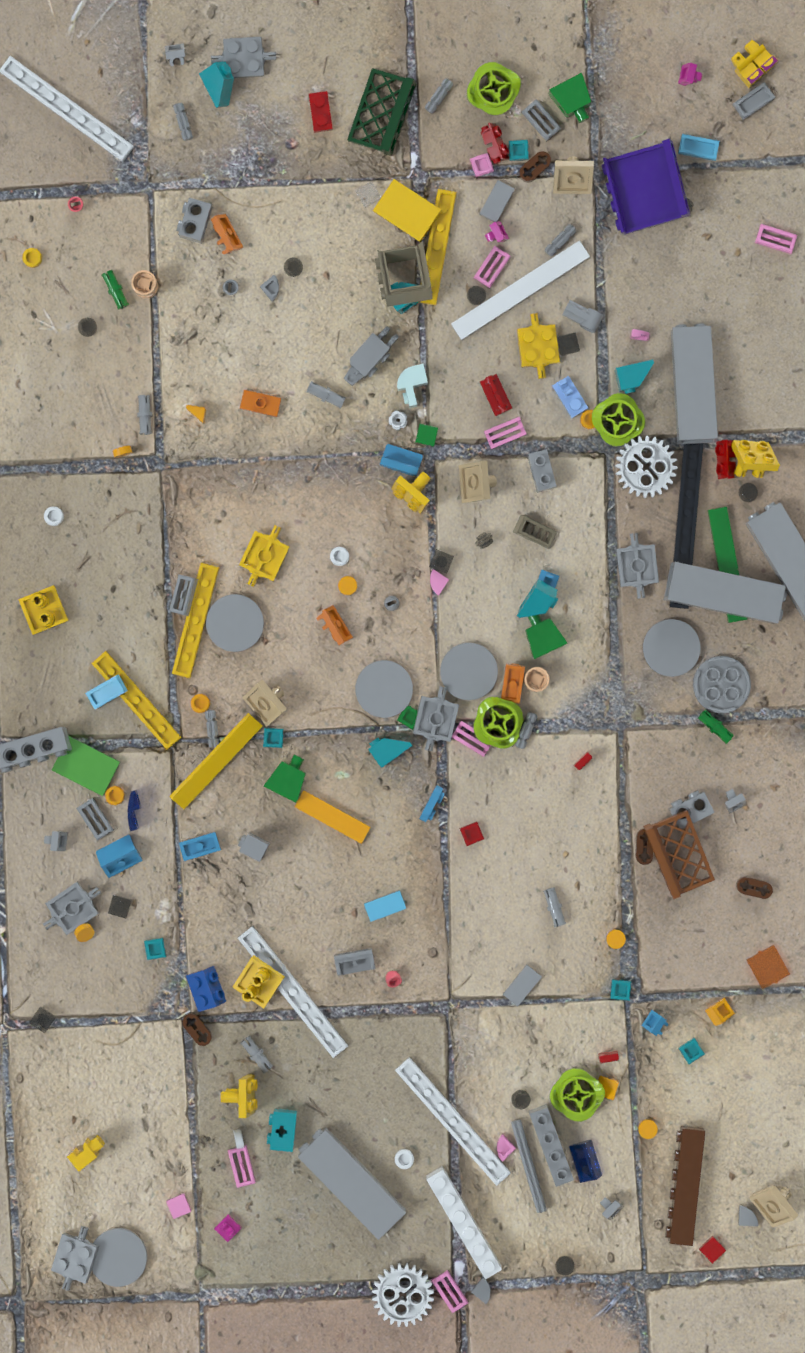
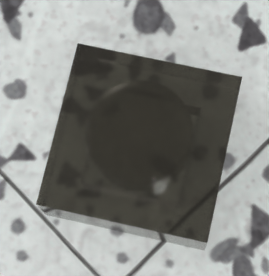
M576 332L557 337L561 356L580 352Z
M436 549L429 567L447 574L454 556Z
M113 895L108 914L127 919L132 899Z
M40 1006L29 1023L45 1034L56 1019V1016Z

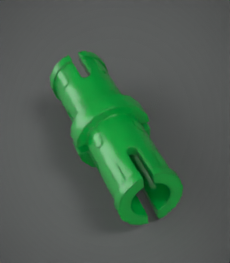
M113 270L107 271L108 275L103 273L101 276L109 289V295H112L117 305V309H123V306L127 307L129 303L122 292V286L116 280Z
M706 709L698 716V719L710 729L709 731L712 734H716L725 744L734 736L722 725L720 720L714 718Z

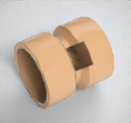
M141 270L133 275L131 285L139 297L149 299L156 295L158 282L151 272Z
M540 667L530 668L526 671L523 678L526 688L533 692L546 689L550 680L547 671Z

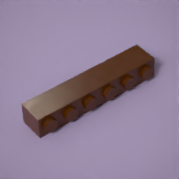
M681 1126L680 1131L677 1130L676 1142H679L678 1150L674 1151V1161H677L676 1169L672 1170L674 1188H670L669 1196L672 1200V1207H668L667 1213L670 1225L666 1226L665 1238H668L670 1244L693 1246L706 1132L704 1128Z

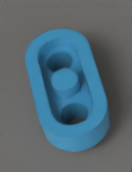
M436 785L419 818L424 822L432 820L436 812L433 809L436 802L440 804L445 795L442 792V787Z

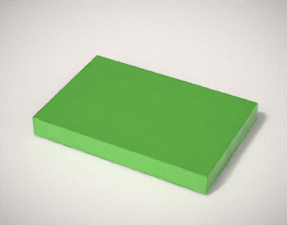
M69 736L72 750L67 751V755L57 758L52 771L104 796L120 761Z

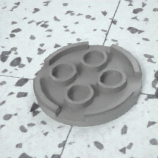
M231 594L218 599L211 606L206 618V627L209 637L218 647L226 651L240 652L252 647L259 640L264 628V619L260 608L253 600L243 595Z
M676 619L663 620L653 625L646 633L642 647L648 666L656 673L669 677L680 676L691 670L698 661L701 649L700 640L695 630L687 623Z
M462 643L453 647L444 656L440 667V675L443 685L450 694L463 700H475L485 696L493 688L497 680L498 668L494 656L488 649L476 643Z
M716 656L706 660L698 667L693 678V691L696 699L704 708L715 713L735 711L746 701L751 689L748 671L739 661L728 656Z
M381 660L369 664L361 671L356 681L355 692L359 704L366 712L376 717L388 718L401 713L408 706L412 698L413 685L408 672L401 665L392 661Z
M112 1228L96 1238L93 1244L98 1245L99 1249L92 1271L101 1282L114 1287H122L133 1283L141 1276L147 1263V1250L144 1242L135 1233L125 1228Z

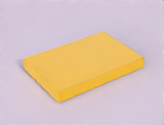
M393 179L373 209L374 213L420 243L442 211L395 179Z

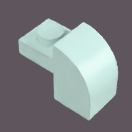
M424 364L408 367L398 378L397 390L406 391L402 394L404 403L409 404V408L417 407L413 388L428 385Z

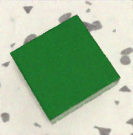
M419 424L415 443L434 447L438 428Z
M408 705L401 712L397 721L413 730L418 711Z

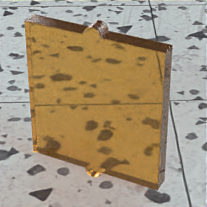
M774 945L763 951L759 950L757 954L746 959L762 989L773 983L777 984L779 980L790 975Z

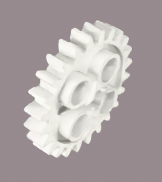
M639 436L637 443L631 439V446L625 444L626 451H619L622 457H616L620 464H616L615 468H619L620 471L615 473V475H621L622 478L618 482H625L623 489L629 487V494L636 491V497L643 493V497L646 498L647 494L650 493V496L653 498L655 491L661 495V488L664 490L668 489L666 483L673 484L670 477H676V474L672 470H676L678 467L673 466L672 463L677 461V459H671L670 456L673 455L674 451L668 452L669 445L663 447V440L656 443V437L649 441V437L646 436L645 440L642 441V438ZM646 448L651 451L650 458L642 456L641 452L643 449ZM634 454H637L644 464H650L649 470L658 477V480L654 479L648 470H642L643 464L634 457ZM629 462L637 464L638 468L636 471L632 472L628 469L627 465ZM660 462L664 465L665 469L663 472L655 470L656 463ZM642 476L650 478L651 482L649 485L645 486L641 483Z
M398 1263L397 1269L390 1265L391 1271L389 1272L384 1269L385 1276L379 1274L380 1282L374 1281V1285L378 1287L372 1289V1293L377 1294L372 1297V1301H378L374 1304V1308H380L378 1315L384 1313L383 1320L385 1321L390 1318L391 1325L394 1321H397L398 1327H400L401 1322H404L405 1326L408 1327V1321L415 1325V1319L418 1318L422 1321L421 1314L428 1315L426 1308H432V1305L428 1303V1301H434V1297L430 1296V1294L434 1293V1289H429L432 1282H426L428 1275L421 1276L422 1269L416 1272V1265L409 1269L408 1263H406L404 1268ZM403 1277H407L410 1280V1283L408 1285H402L399 1282L400 1279ZM412 1285H417L415 1288L409 1290L412 1287ZM387 1289H392L395 1294L392 1297H387L384 1292ZM400 1292H407L406 1298H404L403 1296L399 1298ZM413 1293H420L422 1297L420 1300L415 1301L411 1298V1295ZM396 1300L393 1305H389L390 1302ZM397 1305H405L406 1310L398 1312L396 1310Z

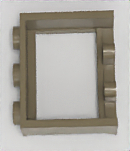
M423 241L416 246L386 251L377 250L378 258H375L376 269L381 271V273H377L379 285L383 284L384 288H380L382 300L386 299L387 307L433 299ZM417 259L422 285L391 290L387 264Z

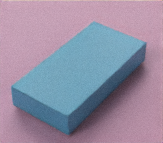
M682 134L678 154L716 161L720 141Z
M118 674L85 694L93 708L97 709L128 690Z
M400 890L364 903L370 922L406 909Z

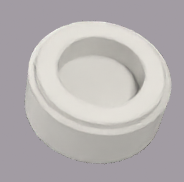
M49 507L44 513V519L47 524L58 526L62 523L64 514L58 507Z
M336 547L331 551L330 559L334 565L343 566L349 560V553L343 547Z
M240 1129L233 1130L236 1148H244L242 1131Z
M401 1149L396 1153L395 1163L399 1168L408 1169L413 1165L414 1156L410 1150Z

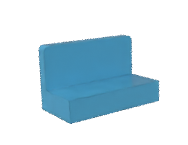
M387 444L380 466L417 477L423 455Z
M126 835L96 851L100 866L108 878L143 861L130 835Z

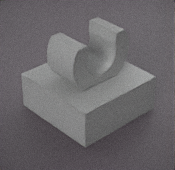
M184 43L165 46L166 59H169L170 65L174 66L173 60L175 58H179L181 65H184Z
M733 789L726 792L728 801L725 802L729 814L746 805V799L742 793L736 796Z
M52 831V836L44 837V843L51 844V851H66L68 832Z
M606 1197L600 1202L606 1209L602 1214L608 1220H611L624 1207L619 1201L615 1200L612 1203Z

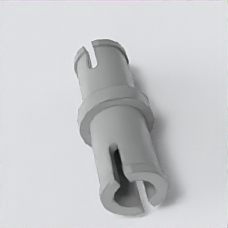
M313 381L310 382L306 391L322 399V402L327 401L340 409L346 398L330 391L331 388L327 387L326 389Z
M139 395V412L137 413L140 424L139 434L149 435L152 434L151 417H153L152 412H150V395Z
M555 887L544 890L543 892L548 904L547 910L551 913L554 927L565 925L566 922L561 910L562 904H559Z
M251 1036L246 1037L247 1042L242 1040L240 1044L249 1053V1058L256 1062L263 1073H266L273 1065L263 1054V1049H259Z

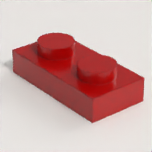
M328 92L309 93L314 133L332 131Z

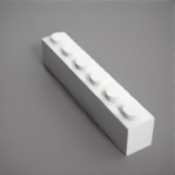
M443 1166L426 1175L427 1182L484 1278L487 1279L501 1271L500 1262Z

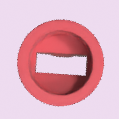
M78 196L71 197L68 201V208L73 212L80 211L83 208V200ZM80 201L81 205L71 206V203Z
M389 971L385 976L386 983L391 988L399 986L402 982L401 976L397 971Z

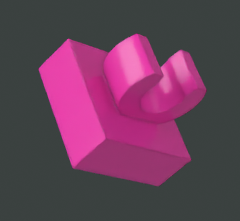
M684 64L681 68L678 84L686 86L693 84V82L697 83V81H701L703 74L696 72V64Z
M501 222L490 224L489 226L492 231L485 234L488 242L494 240L505 242L509 239Z
M227 1214L214 1229L229 1242L242 1227Z

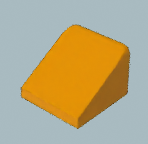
M186 405V409L204 424L207 410L204 407Z
M725 997L705 1010L715 1026L723 1024L735 1014Z
M599 1075L598 1081L605 1089L604 1098L614 1100L619 1081Z

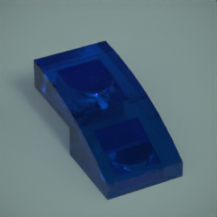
M137 790L131 791L128 802V824L130 831L139 829L134 810L141 809L142 807Z

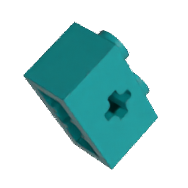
M274 1109V1113H270L269 1125H272V1132L267 1135V1144H270V1150L293 1152L297 1111ZM280 1126H284V1130L287 1131H284L283 1134H280V1131L277 1129H279Z

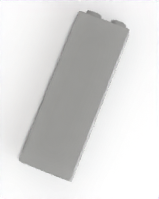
M685 324L676 325L671 330L677 444L716 443L718 432L711 326H706V324H695L694 327H687Z
M772 502L764 507L765 512L760 515L756 512L749 516V521L745 524L781 584L786 586L787 594L805 621V542L781 502L778 504Z
M672 562L663 600L777 624L783 616V609L781 608L782 603L786 600L787 591L785 590V585Z
M326 1127L323 1130L318 1129L312 1136L314 1139L309 1144L305 1142L298 1149L300 1151L298 1158L379 1240L406 1214V1209Z

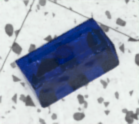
M586 1140L569 1146L580 1183L599 1179L602 1176V1172L592 1140Z

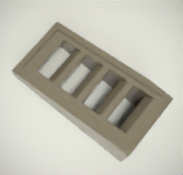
M521 515L513 533L550 549L557 531L525 515ZM527 522V525H526L525 530H524V532H523L522 529H523L525 523ZM532 525L535 526L531 535H529L528 533ZM539 528H540V529H542V531H541V533H540V535H539V537H538V539H537V538H535V537H536V535H537V533H538V531H539ZM549 532L546 541L543 542L542 540L545 536V533Z

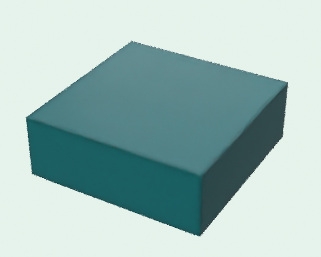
M528 140L508 142L509 161L529 160Z
M264 728L263 747L283 748L284 729Z
M164 938L144 941L147 960L167 957Z
M612 979L610 999L630 1001L631 981Z
M695 1038L678 1047L688 1064L705 1055Z

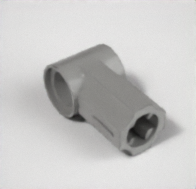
M571 300L562 314L591 333L596 332L603 318L601 313L591 308L587 309Z

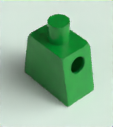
M582 73L549 89L548 94L566 118L575 114L579 123L589 119L585 109L591 105V99Z
M540 615L528 616L532 627L526 629L525 633L533 659L568 644L550 618L542 621Z
M294 754L289 764L281 761L263 787L297 803L306 776V772L300 770L304 759Z

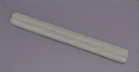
M520 1119L511 1122L535 1208L537 1213H542L547 1208Z

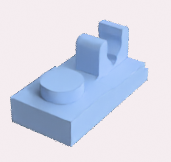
M569 376L552 385L571 419L588 409Z

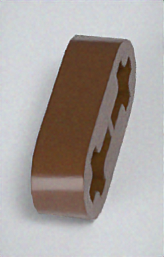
M544 151L535 154L520 168V179L526 183L535 180L550 166V155ZM538 157H546V165L541 163L537 167L536 164L539 162ZM533 167L534 170L531 172L532 177H524V170L526 169L527 171H529Z
M643 828L636 835L635 857L640 864L648 865L653 860L654 852L648 839L646 845H643V839H640V835H643L645 832ZM643 848H646V854L649 855L645 862H643L642 858H639V854H643Z
M741 877L736 882L737 890L745 895L767 899L773 893L772 886L762 880ZM745 880H748L747 884L752 885L753 888H746L745 891H743V887L740 886V883H744ZM766 885L769 891L761 895L762 893L756 890V886L762 888Z
M186 1014L182 1021L185 1030L198 1045H208L212 1039L211 1031L197 1014ZM188 1017L190 1019H196L195 1025L197 1026V1029H195L192 1025H187ZM198 1030H200L202 1034H208V1036L206 1037V1042L204 1040H199L200 1034L197 1032Z

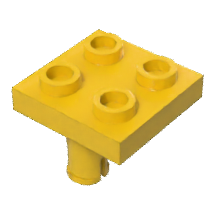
M733 440L731 447L738 460L734 471L736 476L741 477L742 475V477H745L747 470H753L752 475L754 477L763 478L765 471H778L780 464L769 442Z
M421 472L411 484L400 475L391 489L398 499H404L408 503L407 506L412 511H418L421 514L430 501L421 491L431 478L425 472Z
M55 585L18 599L32 635L69 621Z
M253 955L236 980L233 988L242 993L244 1001L250 1002L252 1000L264 1009L285 976Z
M247 1074L240 1078L239 1089L227 1088L221 1092V1103H238L239 1118H248L257 1110L258 1101L255 1099V1091L258 1088V1081L255 1079V1074Z

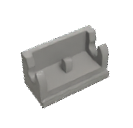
M372 948L334 955L338 976L376 969Z

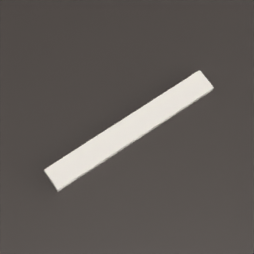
M9 56L1 67L0 73L120 161L124 162L133 150L134 146L13 57Z
M579 240L451 323L453 329L461 340L465 339L590 257Z
M254 926L238 937L239 941L251 956L255 955L285 976L278 990L329 1054L334 1058L347 1048L348 1044Z
M410 1057L395 1069L399 1076L496 1186L511 1174L508 1168Z

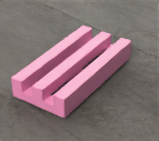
M760 224L755 243L792 254L797 235ZM763 230L769 231L781 236L791 238L792 241H787L762 232ZM761 237L781 244L788 245L790 247L787 248L771 242L761 240Z
M494 246L474 276V279L490 289L511 256ZM495 252H498V256L496 257V259L494 260V262L492 263L484 277L481 278V273L483 272V270L485 269V267L487 266ZM504 256V260L494 273L493 277L489 282H487L486 279L488 278V276L490 275V273L492 272L500 258Z
M520 417L484 431L491 449L527 435ZM514 423L518 424V426L490 437L489 435ZM520 429L521 433L493 444L492 440Z
M460 721L452 738L484 757L491 745H486L461 730L463 726L474 733V729L471 726ZM458 733L462 734L483 747L484 750L477 749L456 735Z
M244 1145V1148L228 1149L237 1188L255 1184L256 1180L247 1145ZM240 1151H244V1155H245V1159H246V1163H247V1167H248V1171H249V1175H250V1179H251V1180H249V1181L247 1180V1176H246V1172H245V1168H244V1164H243V1160H242V1156H241V1152H240ZM233 1153H237L244 1181L241 1183L239 1180Z
M448 1269L431 1280L452 1314L468 1304V1300ZM446 1276L463 1302H459L444 1279ZM439 1281L442 1282L457 1306L453 1307L438 1284Z

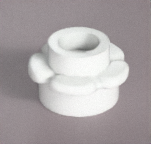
M394 411L391 414L389 424L392 425L393 429L399 430L407 425L406 414L399 411Z

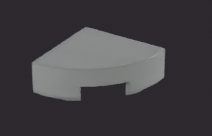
M275 275L260 286L272 302L276 299L279 292V283Z
M739 1205L738 1225L758 1226L755 1214L749 1208Z
M483 1276L471 1290V1293L487 1304L490 1298V1286Z

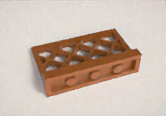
M687 810L652 825L649 823L643 826L673 899L679 898L681 894L715 880ZM686 817L687 820L685 829L675 826L678 819ZM663 825L671 827L667 837L660 835L657 828ZM674 829L683 832L679 842L670 839ZM686 834L694 837L692 846L682 843ZM668 841L677 844L674 854L667 852L665 849ZM681 846L690 849L686 859L677 856ZM693 851L701 855L698 864L689 861ZM675 858L684 861L681 871L673 869L672 865ZM688 863L696 866L693 876L684 873ZM700 868L707 870L709 877L702 880L696 878ZM682 875L691 879L689 885L683 888L679 884Z

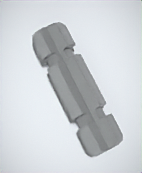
M445 78L441 87H438L431 97V101H428L425 109L429 113L433 114L437 105H440L447 95V91H450L453 83L449 79Z
M177 103L173 105L175 114H177L176 118L180 131H182V139L188 141L193 138L192 132L189 130L190 126L186 112H184L183 103Z
M569 224L564 229L565 231H562L551 242L552 244L545 248V252L549 256H553L557 249L559 250L569 240V237L576 233V228L573 225Z
M208 710L205 712L207 735L210 739L208 744L210 748H214L219 744V739H217V721H215L216 712L215 710Z
M532 712L527 713L525 718L527 720L524 722L519 734L520 738L516 741L515 746L525 749L527 739L529 740L534 727L533 723L537 719V715Z

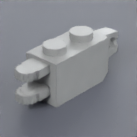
M388 326L378 336L372 333L350 358L351 368L345 375L344 380L351 386L355 385L362 378L372 377L378 370L376 366L380 361L384 363L389 358L390 354L388 352L399 336L395 334L385 344L382 339L389 333L390 328Z

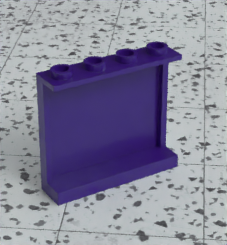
M666 139L660 144L613 158H603L602 170L604 175H607L609 181L606 183L608 193L612 194L613 201H611V207L613 212H616L618 218L615 220L616 227L624 235L691 216L672 140Z

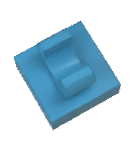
M541 570L538 579L556 588L559 575Z
M651 1010L641 1026L657 1036V1034H663L660 1030L663 1025L668 1026V1023L664 1017Z

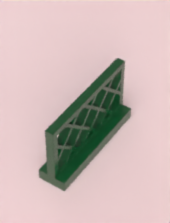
M372 68L347 141L392 156L417 85L415 80ZM375 74L383 76L385 80L384 83L377 87L373 84ZM394 81L402 82L401 88L392 92L389 84ZM388 86L391 94L381 99L377 90ZM375 92L379 100L369 105L367 97ZM393 97L395 101L394 107L386 110L383 102ZM381 104L385 112L375 117L371 108ZM369 110L373 118L362 123L360 119L361 114ZM387 115L389 119L388 125L380 129L377 120ZM375 122L378 130L368 135L365 126ZM363 128L366 137L360 140L353 138L355 131ZM381 134L383 138L381 146L374 145L370 138Z

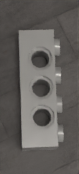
M66 727L55 728L0 744V771L6 773L12 771V767L18 765L20 768L31 765L30 762L35 760L38 763L49 760V756L56 755V757L67 755V751L72 750ZM51 740L53 747L48 751L45 745L47 741ZM32 745L35 748V752L32 756H29L27 750ZM12 751H15L17 754L14 761H11L9 758Z
M547 1105L529 1110L555 1186L573 1181L571 1170Z

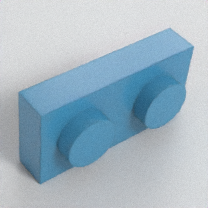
M216 832L179 842L184 861L221 850Z

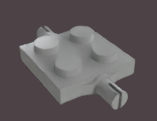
M262 37L223 39L224 50L222 55L211 56V64L226 61L231 68L234 78L264 76L265 60H276V52H264Z
M632 533L630 534L631 545L627 548L616 549L620 587H636L637 599H640L641 597L645 598L644 586L659 583L655 544L641 545L638 542V533H634V535Z
M439 686L437 697L421 696L413 729L414 734L427 738L425 750L432 752L435 740L451 742L459 704L451 703L445 699L447 688Z
M78 882L74 883L45 903L51 912L52 918L43 923V926L51 923L45 927L48 930L57 924L68 935L79 925L86 923L99 914L93 905L92 899L101 894V891L96 887L87 893Z
M81 1226L78 1236H72L67 1233L62 1234L51 1271L65 1277L62 1289L70 1291L72 1280H77L84 1284L88 1283L99 1249L98 1245L90 1243L86 1239L89 1229L86 1226Z

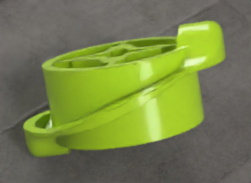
M485 63L477 69L468 85L467 100L487 114L501 115L511 108L520 91L521 79L515 72L499 63ZM495 75L501 77L504 81H498ZM487 76V86L479 89L481 78ZM493 86V88H498V89H497V91L495 92L493 89L491 90L490 87ZM508 88V96L506 100L501 102L500 92ZM483 96H489L492 102L487 101Z
M617 393L611 395L594 408L592 423L606 443L612 446H622L641 434L645 427V417L630 396ZM618 405L614 414L605 415L608 408ZM624 405L633 411L634 419L624 416ZM621 415V418L625 421H621L617 425L613 419ZM603 420L613 424V434L605 430ZM633 425L627 433L619 435L622 426Z
M499 697L486 698L479 705L473 729L476 738L480 742L496 748H510L519 738L520 729L523 724L522 710L512 701ZM494 708L504 709L509 714L500 715ZM489 711L491 723L484 727L483 718L485 713ZM496 719L503 722L501 727L494 724ZM513 719V730L508 734L506 722ZM496 730L503 737H494L490 735L488 732Z
M573 1068L565 1071L550 1091L549 1099L553 1107L567 1118L581 1122L592 1117L596 1109L601 1105L605 1097V1089L597 1079L590 1076L586 1071ZM578 1079L586 1081L591 1090H582ZM572 1081L570 1091L563 1094L566 1085ZM576 1091L583 1093L578 1096V1099L571 1097L576 1094ZM591 1096L588 1105L582 1109L583 1101ZM563 1100H572L576 1110L567 1108Z

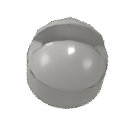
M232 279L224 282L222 287L226 295H234L239 288L238 283ZM228 283H232L230 293L228 292Z
M388 596L384 601L385 608L389 611H395L399 607V599L395 596ZM396 600V604L387 605V603Z

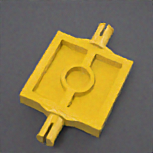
M538 313L530 314L532 325L527 328L517 329L521 368H537L538 379L546 378L545 367L549 364L560 363L555 324H539Z
M274 525L270 535L254 531L239 563V566L248 569L252 573L248 580V585L251 584L254 587L258 577H264L274 582L290 548L277 539L282 529L281 527Z

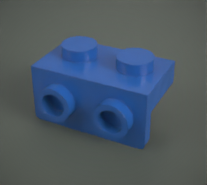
M214 966L186 975L198 1012L217 1007L226 1002L225 994Z

